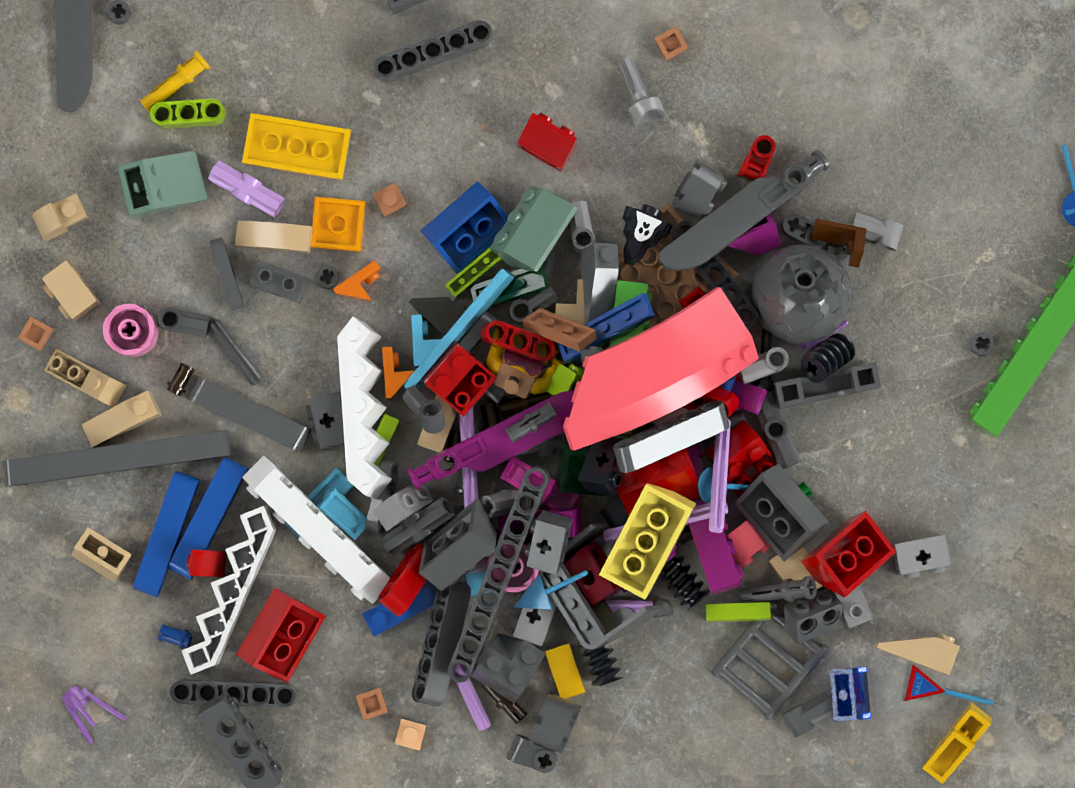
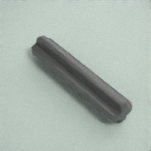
M216 320L208 327L249 383L253 386L263 379L262 375L222 322Z

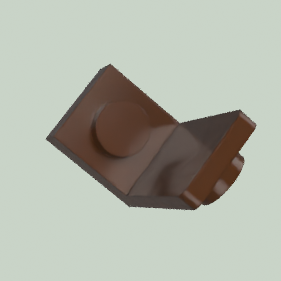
M816 219L811 238L846 245L845 254L850 255L848 266L859 268L864 253L866 228Z

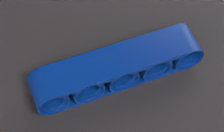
M227 457L222 460L168 565V569L192 580L194 576L189 575L187 557L191 555V549H209L244 481L242 477L248 472L247 467Z
M175 471L135 578L134 590L158 597L168 572V565L175 553L200 483L199 478Z

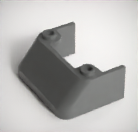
M608 523L591 524L568 541L563 565L556 575L539 570L538 575H541L546 589L572 577L564 564L582 548L591 545L592 541L602 535L604 530L610 529L611 527ZM576 581L549 593L580 644L586 649L600 648L632 632L662 610L660 605L645 606L637 612L629 607H621L612 612L607 602L592 606L585 599L583 591Z

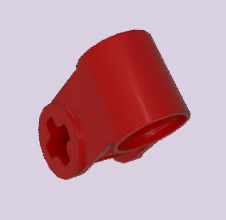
M761 135L755 139L737 177L741 178L744 176L753 181L765 177L776 148L773 138ZM759 142H767L770 146V152L767 154L759 153L756 147Z

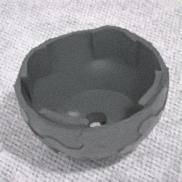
M791 245L777 250L761 264L751 289V303L756 310L757 320L762 327L772 335L796 345L823 339L833 334L840 328L845 317L850 312L853 297L850 278L841 262L831 253L812 245ZM805 275L811 278L812 283L809 286H802L798 283L797 279Z

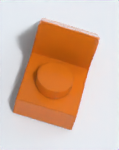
M374 260L333 288L337 296L372 302L361 285L364 283L367 285L374 283L380 278L379 273L382 270Z
M382 347L386 399L393 400L415 370L395 372V368L400 367L399 353H394L393 347Z

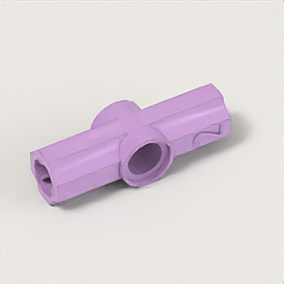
M221 161L214 165L208 177V180L229 191L236 199L249 206H255L273 218L280 212L285 198L262 186L263 184L244 172L242 174Z

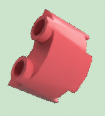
M748 519L726 535L727 540L732 539L736 554L732 555L734 563H740L742 569L754 560L752 555L760 550L761 553H764L771 548Z

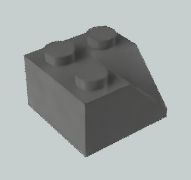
M498 633L471 676L515 704L546 653L525 640Z

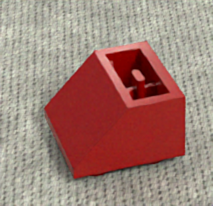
M532 113L518 140L517 147L562 172L577 145V138L574 137L575 132L563 125L561 128L553 125V120L543 113H539V115Z
M456 341L423 378V382L464 417L494 383L497 377Z
M745 420L730 431L727 484L751 485L762 472L777 465V462L760 436ZM714 444L704 451L712 464ZM732 489L738 497L746 491L743 489Z

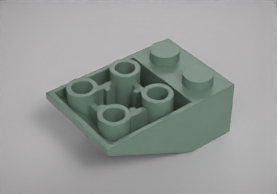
M196 151L142 159L117 166L129 214L134 219L208 200Z

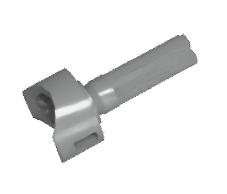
M625 58L618 65L635 103L628 110L635 129L637 130L645 122H663L667 115L660 98L648 97L633 59Z

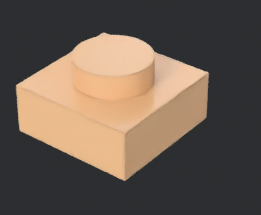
M402 718L395 744L420 751L427 725Z

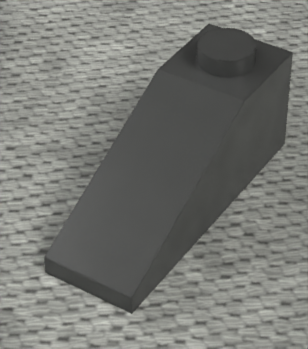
M593 243L581 250L585 324L613 309L619 271L617 244Z

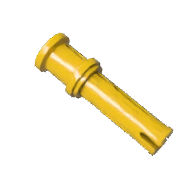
M197 50L193 52L194 55L184 64L177 65V71L140 100L149 113L154 104L164 102L181 86L194 82V78L204 69L208 70L211 68Z

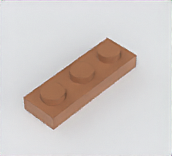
M542 308L537 309L522 320L524 329L579 352L597 339L596 330Z

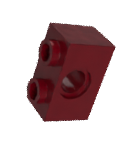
M598 543L582 548L564 564L571 576L583 571L588 572L586 576L576 580V583L583 591L585 599L592 606L606 602L622 589L619 585L599 575L608 557Z

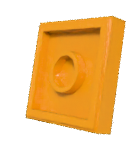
M315 197L311 248L361 252L366 202Z

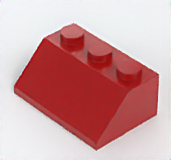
M687 448L635 471L624 473L622 483L617 488L629 516L647 483L674 491L691 501L701 499L698 491L699 479Z
M867 511L850 517L804 557L801 562L817 583L842 597H847L893 556L896 550Z
M274 588L236 655L251 666L288 683L326 616L293 596Z

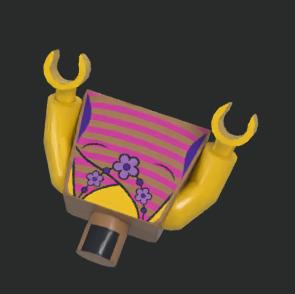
M498 328L493 333L494 340L499 337ZM491 346L486 360L489 370L497 377L494 384L503 388L507 393L515 394L524 399L531 394L545 393L558 364L566 365L564 360H557L559 351H556L551 361V367H548V365L542 362H534Z

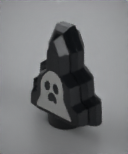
M643 204L641 210L630 206L625 207L622 217L625 221L623 233L627 239L623 248L624 263L634 266L644 257L648 248L655 247L661 238L668 236L673 225L660 218L662 211L647 204Z

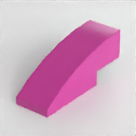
M512 457L501 474L500 479L519 489L524 475L532 467L516 457ZM534 471L531 473L533 483L537 485L543 483L544 478L540 472ZM550 478L541 503L549 508L577 507L582 496Z

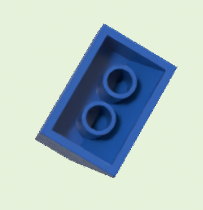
M477 181L421 229L420 232L452 270L459 274L491 247L494 237L507 222L508 215L492 194Z

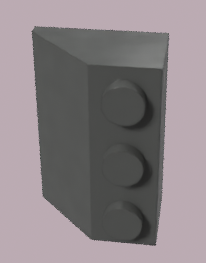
M779 464L762 472L734 503L784 562L811 541L829 522Z
M474 500L424 541L419 574L441 591L449 585H454L462 574L473 570L482 558L489 557L496 549L497 532L479 500Z

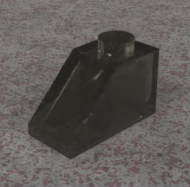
M449 297L412 298L409 301V304L443 336L447 334L467 309L457 298L453 301Z

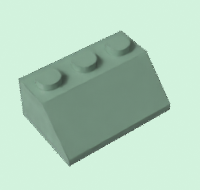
M529 186L523 192L516 208L508 215L507 222L502 230L494 237V242L489 249L510 266L538 272L578 208L544 188Z

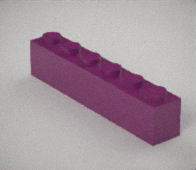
M696 443L687 447L699 479L702 471L708 467L702 468L699 458L704 457L700 443ZM702 499L693 501L696 503V506L706 504ZM710 518L688 524L713 596L742 586L740 579L745 577L740 563H734L732 555L736 554L732 539H726L724 530L728 529L726 520L724 519L723 531L716 533L710 532Z

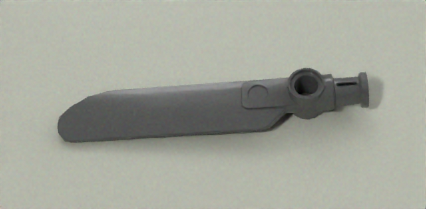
M55 0L57 104L65 112H74L84 103L92 84L91 0Z
M815 150L805 162H798L796 165L789 166L778 179H755L662 249L659 253V262L666 270L672 271L690 270L704 264L791 197L799 195L803 188L814 180L816 174L822 170L826 171L830 167L827 158L822 152ZM789 178H794L799 183H792Z

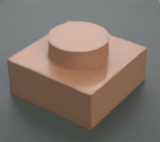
M677 26L654 38L666 62L689 49Z
M396 183L373 193L384 217L407 207Z
M30 316L18 339L42 352L54 329Z
M380 687L355 696L363 720L389 712Z

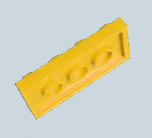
M251 113L242 163L343 181L351 130Z

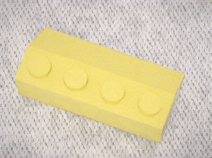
M647 483L599 575L645 600L693 512L696 503L674 491Z

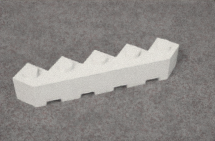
M352 317L337 336L347 480L365 496L377 499L392 480L374 464L389 445V442L371 428L387 408L369 393L384 373L383 370L367 358V355L381 339V336L365 322Z
M263 455L242 477L249 484L246 489L256 499L261 497L275 510L272 513L273 516L282 524L287 522L301 536L298 540L307 549L313 547L327 561L324 565L334 575L339 573L353 586L350 590L360 600L365 597L373 604L378 599L379 594L390 577L355 542L344 534L327 515L315 506L278 467Z
M262 506L240 515L249 540L225 549L234 574L211 582L220 607L196 616L205 641L181 650L191 675L215 666L221 660L276 532L267 506Z

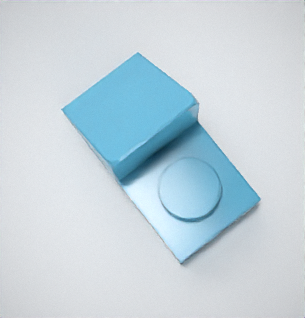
M411 315L414 367L418 368L441 339L424 340V336H428V321H423L422 315Z

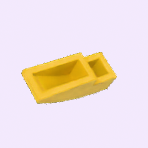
M971 702L939 742L922 766V769L943 784L975 747L976 741L991 725L992 717Z

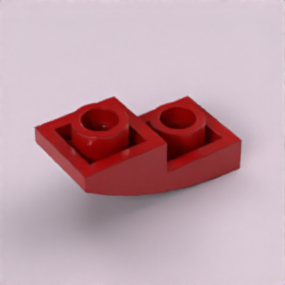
M191 549V555L187 557V569L190 576L225 577L226 552Z

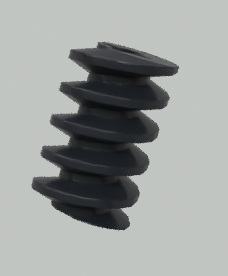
M840 333L832 334L803 355L801 359L802 371L810 381L820 383L854 358L855 346L847 336Z
M674 556L665 563L661 572L665 573L661 581L671 580L667 587L668 590L677 588L674 597L683 596L684 598L680 605L689 604V610L704 599L710 590L708 588L700 590L704 582L702 580L694 582L698 574L696 572L688 574L691 565L681 566L685 559L684 556L677 558Z
M580 642L577 644L578 647H583ZM604 645L597 649H586L581 653V657L590 658L584 665L593 667L588 676L597 677L591 683L592 686H603L624 678L615 676L621 670L620 667H612L617 658L608 657L614 651L613 648H605Z

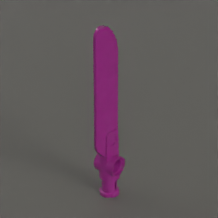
M574 390L558 393L448 449L441 450L436 455L426 459L425 464L415 469H407L414 486L419 490L421 485L433 479L439 480L445 476L452 475L463 467L480 472L486 471L564 432L563 425L565 419L570 417L574 405L571 402ZM549 402L555 410L557 417L538 427V431L535 433L532 431L515 441V443H512L505 432V428L523 419L524 414H531ZM444 456H450L454 459V464L449 469H444L439 465L441 458Z

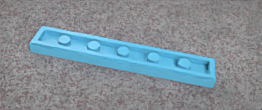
M501 269L404 383L406 389L412 385L421 387L424 385L423 378L456 341L459 343L515 278L514 275L504 269Z

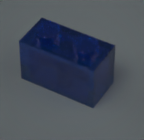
M855 667L829 670L834 722L870 719L867 668Z

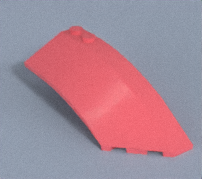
M716 287L680 312L650 329L592 356H585L582 365L585 367L581 382L577 381L571 400L574 405L570 417H566L563 425L571 450H577L633 430L681 408L723 384L759 359L752 335L720 287Z

